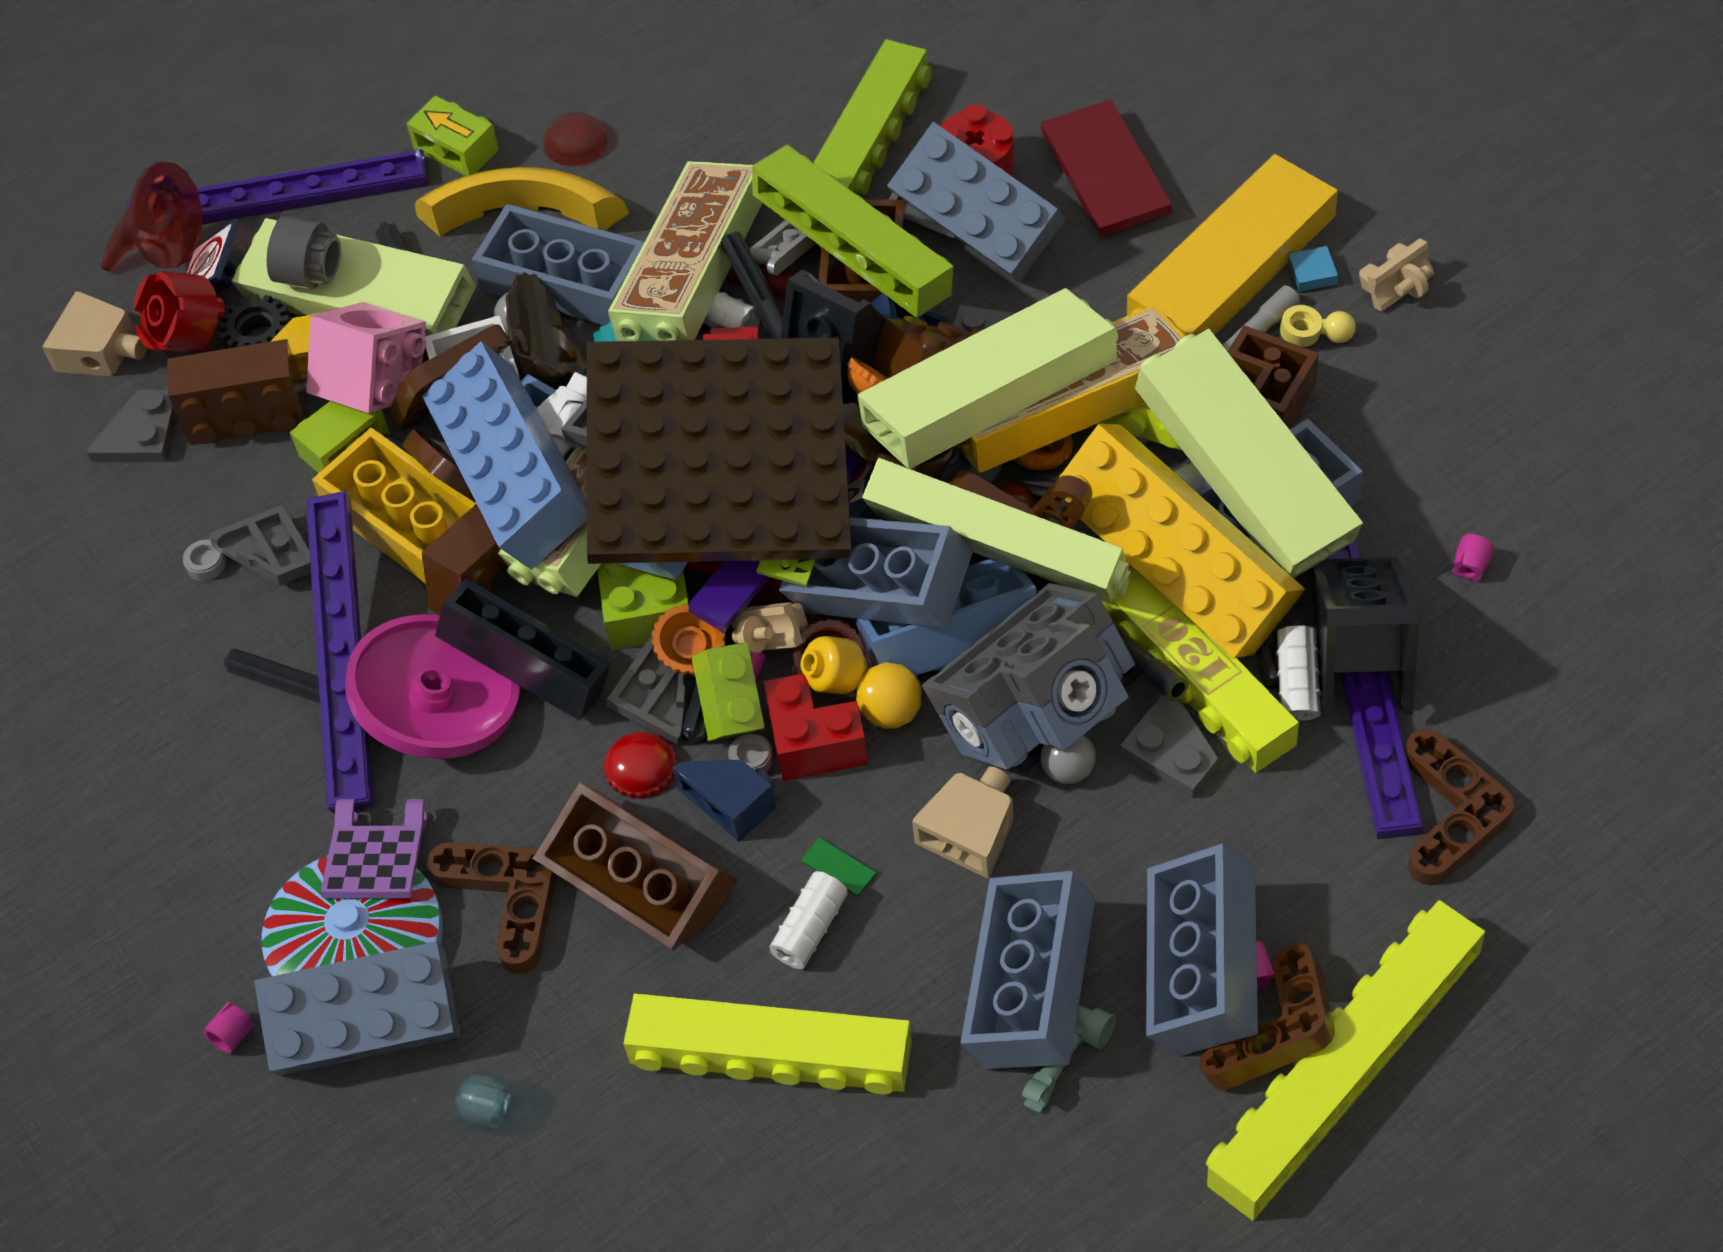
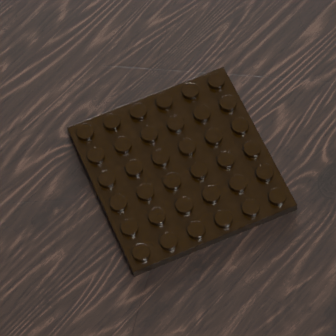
M839 338L586 342L588 564L851 558Z

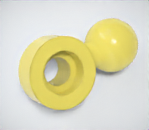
M1295 305L1288 308L1282 316L1280 333L1283 339L1301 347L1314 344L1320 335H1325L1334 343H1344L1353 337L1356 330L1355 321L1347 312L1336 311L1328 315L1326 319H1323L1318 311L1306 305Z

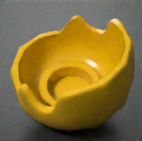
M883 662L868 669L858 683L856 690L858 707L866 719L875 726L883 729H897L911 722L921 709V684L916 675L902 664Z

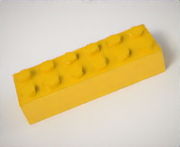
M1098 424L1060 475V477L1070 475L1082 479L1092 490V498L1080 519L1105 542L1122 548L1130 565L1233 658L1254 655L1305 591L1302 585L1120 424ZM1067 497L1065 500L1070 502L1071 498Z

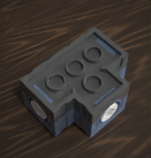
M1052 583L1047 584L1038 594L1027 600L1007 616L1003 622L992 628L977 640L973 646L962 652L947 664L942 671L922 685L961 755L1008 770L1025 761L1028 756L1027 752H1030L1039 743L1048 746L1051 744L1058 749L1066 750L1080 743L1084 738V734L1098 722L1110 718L1116 712V707L1129 697L1121 683L1122 674L1132 668L1135 663L1115 625L1112 623L1113 621L1098 593Z

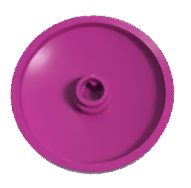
M410 615L379 625L367 633L354 648L347 666L345 693L348 705L355 719L363 729L384 745L399 752L422 758H455L477 752L492 744L506 731L512 722L517 707L520 686L437 638L435 634L440 615Z

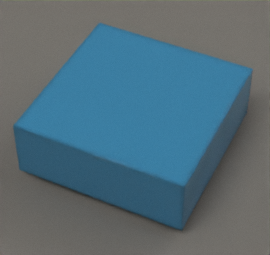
M1327 246L1288 254V265L1298 292L1337 284L1338 274Z

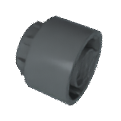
M287 215L280 217L272 230L267 249L266 263L270 280L310 290L315 289L318 283L328 284L335 277L341 258L340 240L335 233L329 232L325 223Z

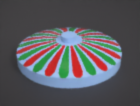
M325 856L302 868L283 885L270 904L262 929V951L265 963L271 976L436 941L441 944L443 919L437 897L430 883L417 868L411 898H322L320 892L328 856Z

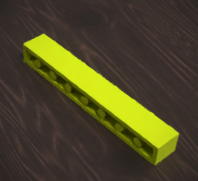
M1440 900L1436 902L1428 913L1425 910H1421L1410 923L1407 930L1409 935L1401 944L1393 942L1387 948L1379 963L1381 967L1373 977L1366 974L1357 983L1351 995L1354 999L1345 1009L1337 1007L1331 1013L1335 1035L1330 1044L1317 1053L1295 1061L1294 1063L1297 1065L1287 1076L1282 1073L1279 1074L1268 1087L1265 1094L1267 1099L1259 1109L1256 1110L1251 1107L1242 1116L1236 1126L1238 1133L1228 1145L1221 1142L1214 1148L1206 1161L1208 1166L1207 1187L1254 1221L1481 953L1485 936L1483 929Z

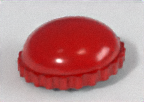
M642 731L622 736L613 743L612 747L608 748V754L604 756L605 762L603 767L605 770L603 773L608 784L613 787L615 792H620L621 796H628L630 799L638 798L639 800H642L644 797L652 798L655 794H661L662 790H667L668 785L674 782L673 767L677 764L678 757L672 745H669L667 739H662L660 735Z

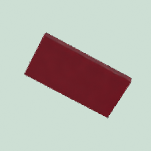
M1111 99L1040 122L1041 133L1099 237L1172 213L1171 201Z

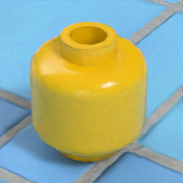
M823 636L817 637L809 643L801 658V670L808 680L809 688L820 693L841 695L851 693L857 688L859 681L867 671V662L863 651L856 642L847 638Z

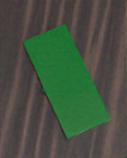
M820 837L801 859L802 863L813 870L824 872L838 879L845 885L848 892L857 897L860 896L877 875L875 871L852 858L850 854L844 853Z

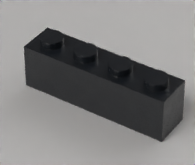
M465 578L442 604L435 634L437 638L580 721L602 695L611 662L469 579Z

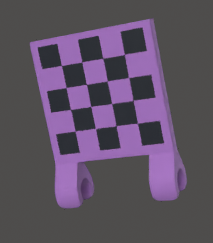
M338 799L335 806L334 830L320 892L321 897L411 898L422 834L428 820L427 813L424 812V799H408L406 801L404 826H357L358 814L354 811V799Z

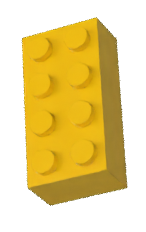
M373 428L368 429L312 479L318 496L347 491L351 497L353 531L425 584L422 552L477 504L437 479L415 458Z

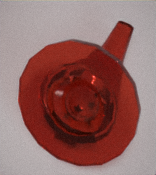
M162 161L155 162L143 170L135 182L130 205L117 223L107 242L100 265L103 270L111 272L129 250H134L137 247L144 258L157 268L175 269L190 259L194 247L198 245L202 229V207L197 187L187 171L176 163Z

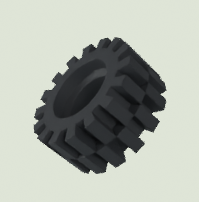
M257 294L252 295V301L247 302L245 297L239 299L240 306L238 307L232 303L228 307L230 314L224 313L222 317L223 323H219V330L226 349L270 342L288 324L291 318L286 306H283L279 299L276 298L273 301L271 296L265 295L261 301ZM261 326L270 327L261 335L254 337L245 336L254 328Z

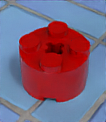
M971 104L964 111L952 115L942 123L940 127L1013 177L1015 165L1013 129L1006 119L995 112L986 110L980 104Z
M176 272L149 274L140 283L135 297L134 311L141 312V324H135L136 332L140 341L148 349L205 353L210 349L217 321L221 320L224 315V302L222 298L216 297L212 284L202 275Z

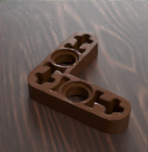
M499 324L488 327L420 364L404 377L389 409V415L400 430L413 426L428 414L430 410L422 395L480 341L498 355L511 344L510 338Z
M412 429L403 442L402 447L429 473L476 503L454 458L433 440L421 432Z
M956 471L948 481V484L1069 529L1084 514L1093 495L1089 485L1082 479L1065 475L1059 477L1033 509L969 471ZM1067 497L1071 498L1070 502H1067L1065 499ZM1047 513H1050V514H1052V515L1058 517L1059 519H1056V518L1050 516V515L1047 514Z
M1420 729L1413 732L1407 739L1405 751L1409 768L1456 807L1454 811L1411 848L1408 863L1409 873L1415 881L1430 886L1444 881L1511 821L1514 800L1507 789L1440 733L1431 729ZM1418 747L1422 750H1427L1431 747L1434 749L1433 756L1429 753H1424L1420 756L1417 754ZM1437 763L1441 765L1439 771H1436ZM1452 772H1463L1469 776L1471 783L1466 787H1454L1447 781L1446 777ZM1485 803L1488 806H1493L1496 803L1501 806L1500 812L1495 809L1489 811L1483 817L1481 824L1478 819L1483 814ZM1461 826L1469 829L1473 833L1474 838L1468 843H1458L1451 839L1448 832L1454 827ZM1441 845L1444 851L1439 855L1437 867L1433 864H1429L1426 867L1422 866V857L1426 860H1431L1439 853Z
M452 842L435 846L427 857V867L433 881L437 885L454 889L508 892L497 941V953L503 967L511 973L522 974L532 970L538 964L541 957L556 882V874L533 859L538 849ZM449 859L455 860L456 864L450 865L448 871H442L441 866L447 865ZM498 860L503 863V868L497 875L487 877L480 874V869L485 862ZM512 863H516L518 869H513ZM535 865H541L543 871H537L535 877L530 878L527 872H532ZM465 868H470L471 873L467 874ZM525 902L536 903L539 906L538 912L529 919H520L515 916L516 909ZM518 932L524 933L523 942L526 950L521 951L519 957L514 958L511 951H516L520 939Z
M1303 943L1290 944L1281 949L1273 960V971L1282 1016L1259 1025L1258 1034L1208 1048L1203 1053L1200 1059V1068L1214 1088L1219 1090L1233 1088L1326 1048L1335 1035V1028L1321 966L1307 945ZM1298 966L1301 974L1294 976L1295 967ZM1313 991L1308 999L1294 1004L1300 995ZM1277 1041L1269 1051L1257 1054L1267 1043Z

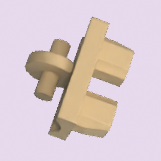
M1419 238L1408 247L1398 243L1389 250L1386 256L1387 262L1380 267L1370 263L1360 270L1359 276L1362 289L1371 293L1374 308L1384 311L1406 294L1419 298L1427 293L1429 289L1427 279L1434 275V270L1427 257L1429 249L1427 241Z
M791 602L745 607L731 624L734 629L732 639L735 644L747 642L750 654L759 653L762 650L797 647L803 643L800 631L808 625L803 606L800 603L791 604Z

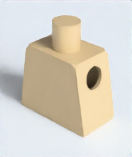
M77 291L42 346L55 372L111 376L115 374L125 357L136 360L142 359L147 348L140 341L139 337L136 336V331L127 312Z
M993 766L987 768L980 781L963 773L955 774L913 819L915 844L989 879L1014 818L1013 800L1004 793L1011 782L1010 777L1001 769Z

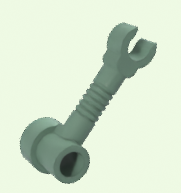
M1079 1004L1071 1055H1073L1079 1043L1083 1042L1097 1049H1102L1114 1031L1116 1016L1099 1007L1092 1010ZM1066 1065L1043 1066L1040 1072H1036L1022 1092V1096L1027 1098L1024 1106L1041 1113L1046 1107L1055 1088L1056 1081Z

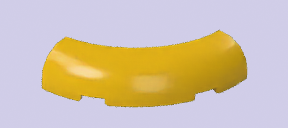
M532 167L501 168L468 175L432 190L415 202L417 217L440 237L456 227L483 217L484 211L505 207L506 204L532 211H538L539 207L557 209L565 217L604 231L629 214L628 208L621 198L594 182L558 170Z

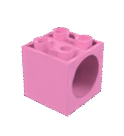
M365 302L311 315L306 393L366 413L391 407L404 377L415 367L423 363L426 346V321Z

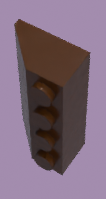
M581 782L578 783L533 857L534 860L672 950H676L715 918L738 880L602 792Z

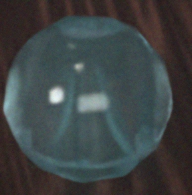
M480 1071L466 1077L456 1091L454 1100L456 1113L463 1124L473 1130L490 1131L498 1128L506 1116L512 1090L506 1080L496 1073Z

